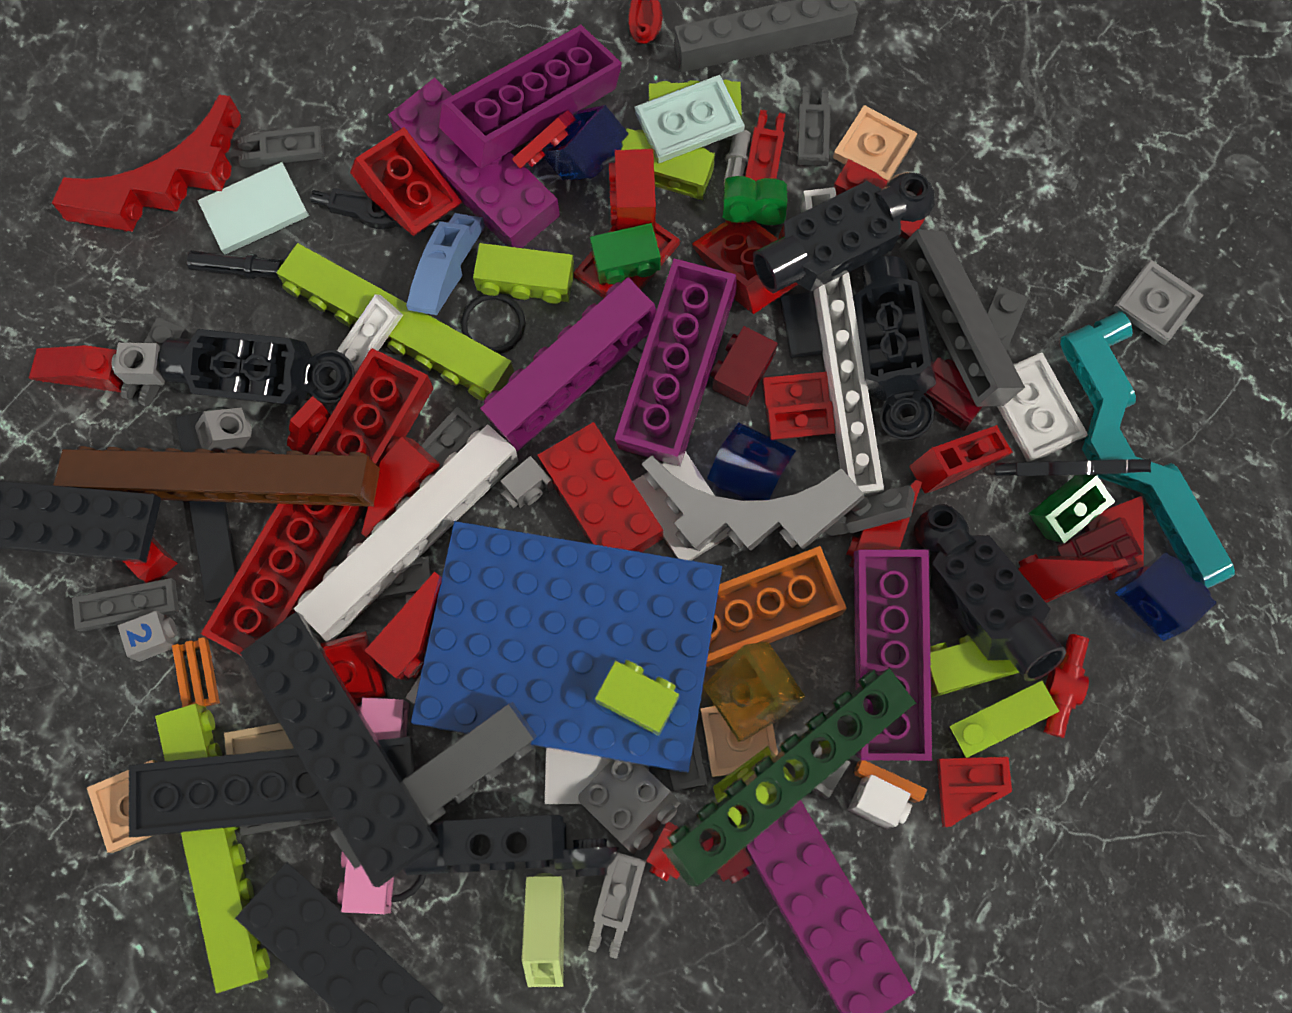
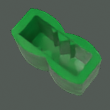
M732 176L725 179L723 193L724 219L735 223H745L753 220L765 225L784 223L787 210L786 182L774 178H764L755 181L745 176Z

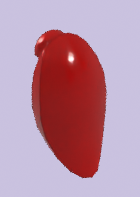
M659 0L631 1L628 27L630 35L635 41L642 44L648 43L659 34L663 18Z

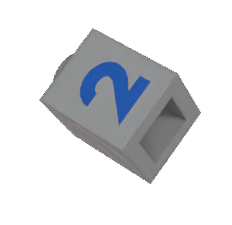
M158 611L118 625L126 656L138 662L172 649V645L176 644L174 637L178 635V631L173 619Z

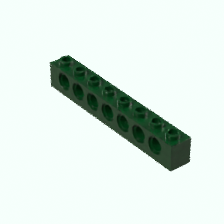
M890 668L878 673L873 669L857 681L860 687L852 694L847 690L832 701L835 708L826 715L822 711L812 717L805 724L808 728L807 731L799 737L795 733L779 745L782 751L773 759L769 755L761 759L751 768L754 774L745 782L742 778L733 782L724 790L727 796L717 805L714 801L709 802L696 813L699 819L689 828L683 824L667 837L670 843L662 850L688 886L701 885L916 703ZM865 698L869 699L873 705L872 714L867 713L864 709L863 702ZM839 719L843 720L847 725L846 736L841 735L838 731L837 723ZM813 740L821 746L822 753L819 759L811 752ZM786 762L790 763L795 769L793 781L788 780L784 775L783 769ZM759 784L763 785L768 791V800L765 804L759 802L756 797V789ZM732 807L736 808L741 815V822L738 827H733L728 820V812ZM704 830L708 831L713 837V846L709 851H705L699 843L700 834Z

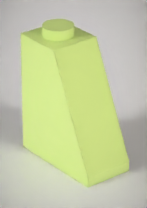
M540 873L535 877H526L522 963L528 987H563L564 889L562 876H555L550 873Z

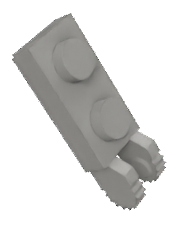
M618 853L614 862L607 868L608 875L605 876L593 919L595 926L589 944V951L596 953L601 943L603 925L617 928L615 937L610 945L609 957L618 958L624 931H627L646 863L645 860Z

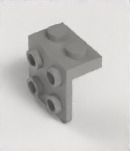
M611 760L578 797L579 802L632 854L637 850L644 849L651 842L656 829L661 824H666L667 821H670L675 816L677 807L681 804L673 793L643 765L618 760Z

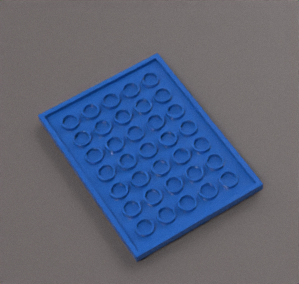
M454 521L411 724L468 734L509 703L513 702L537 735L530 742L533 746L689 773L722 566ZM615 660L621 664H624L625 660H629L644 669L642 675L654 681L658 676L676 686L674 691L679 693V699L660 736L596 702L595 698Z

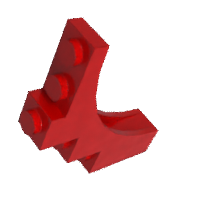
M219 94L209 114L196 130L176 148L153 162L117 175L89 179L63 177L52 204L66 221L133 232L137 221L142 216L144 206L177 212L182 200L186 197L188 186L222 192L226 180L230 178L232 168L225 153L229 151L235 129L240 125L241 114L230 96Z

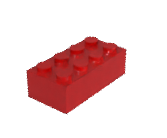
M594 422L538 454L542 469L552 479L553 487L589 544L643 552L663 540V528Z

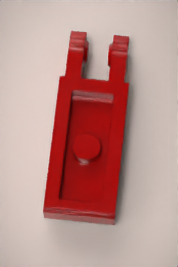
M760 109L757 127H754L745 177L755 181L764 178H777L785 133L783 132L786 113L779 112L775 123L776 130L764 128L767 123V110Z

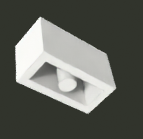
M871 774L861 779L847 810L884 829L897 827L899 822L904 824L912 807V804L908 803L911 794Z

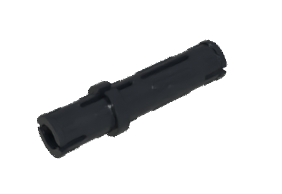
M191 250L187 257V265L190 270L245 275L249 279H255L256 277L280 279L277 271L284 263L282 259L259 258L256 254L236 256Z

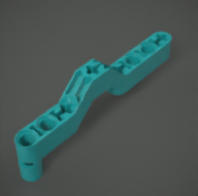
M1120 311L1096 321L1094 327L1087 325L1062 336L1060 339L1062 351L1094 407V413L1087 431L1088 436L1085 438L1082 447L1088 460L1142 459L1135 456L1120 430L1125 408L1134 405L1136 402L1133 387L1109 347L1130 338L1133 334L1129 318ZM1151 462V473L1096 474L1100 479L1143 494L1184 570L1197 589L1204 591L1235 575L1231 559L1182 473L1174 464L1168 463L1162 466Z

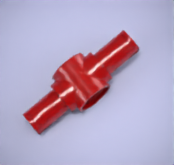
M1069 634L1064 659L1047 677L1045 687L1059 712L1047 717L1044 729L1046 734L1064 738L1071 710L1075 709L1076 705L1080 706L1086 697L1089 677L1084 675L1085 669L1082 667L1089 638Z

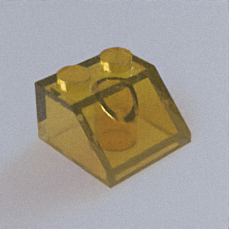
M768 641L744 645L703 685L738 742L746 740L780 720L806 697Z

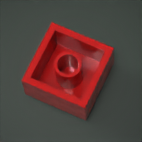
M653 149L615 150V163H609L611 226H617L618 230L652 223L655 233L656 199Z

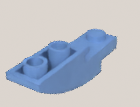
M454 213L448 223L439 222L425 247L415 272L406 305L409 311L432 315L439 313L462 277L460 265L485 228L483 217Z

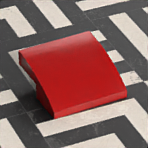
M827 371L762 379L771 440L836 433L833 405L829 397Z

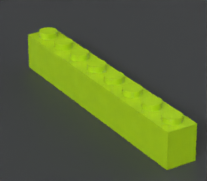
M299 243L295 245L277 271V275L283 283L282 288L294 297L304 296L309 299V304L321 312H324L326 309L335 314L334 317L338 321L349 327L357 322L374 295H381L403 314L385 341L388 343L387 347L400 356H404L406 353L415 358L414 362L427 371L433 368L442 373L441 377L454 386L460 383L469 388L468 392L481 401H484L493 391H500L506 386L510 376L515 372L511 360L425 313L409 311L406 302Z
M192 704L155 716L165 761L222 756L219 744L214 743L212 730L215 729L214 717L206 707ZM238 827L181 833L216 994L268 978L267 970L270 968L267 950L261 948L260 941L235 919L251 901L250 899L254 898L252 883L249 878H245L243 864L246 863L245 851L243 846L237 843L235 830Z

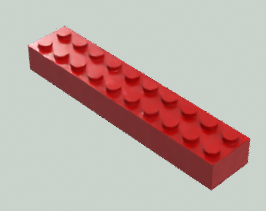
M371 348L307 455H317L320 451H327L336 455L348 456L350 452H360L368 455L379 467L380 461L386 455L385 450L393 440L400 439L401 436H407L432 393L434 387L428 375ZM278 504L202 630L201 635L241 655L240 652L295 613L294 608L298 605L299 598L308 590H314L323 581V576L331 567L365 506Z

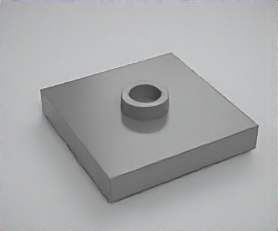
M1150 259L1112 310L1116 313L1119 311L1123 312L1132 324L1163 345H1166L1202 298L1203 294Z

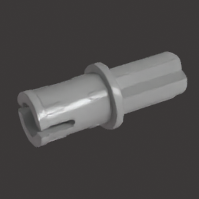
M747 130L732 135L730 152L725 156L727 167L723 185L728 177L743 176L744 169L748 165L749 158L747 154L752 134Z

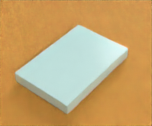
M720 75L635 106V114L658 163L744 131L745 125Z
M282 162L222 189V192L217 191L198 200L223 254H228L309 216Z

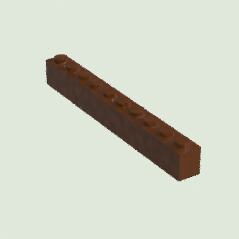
M79 446L77 450L62 449L53 486L155 494L162 498L161 500L374 506L380 468L368 455L360 452H350L348 456L327 451H320L317 455H306L299 451L274 454L266 450H257L255 454L234 449H227L225 453H214L207 449H195V452H184L175 448H166L165 452H160L143 447H138L135 451H125L117 447L96 450L91 447Z

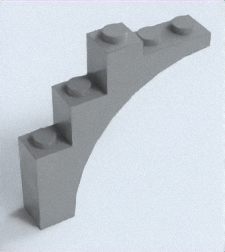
M652 455L642 463L648 471L643 475L655 490L661 487L669 497L664 501L676 515L680 512L683 513L674 522L679 529L675 535L687 549L693 546L698 551L702 550L727 527L731 528L727 533L728 536L739 548L745 545L748 549L752 550L781 525L784 529L779 533L793 548L798 544L804 550L865 498L864 493L842 468L821 483L794 495L772 500L740 501L717 497L689 486L672 475Z

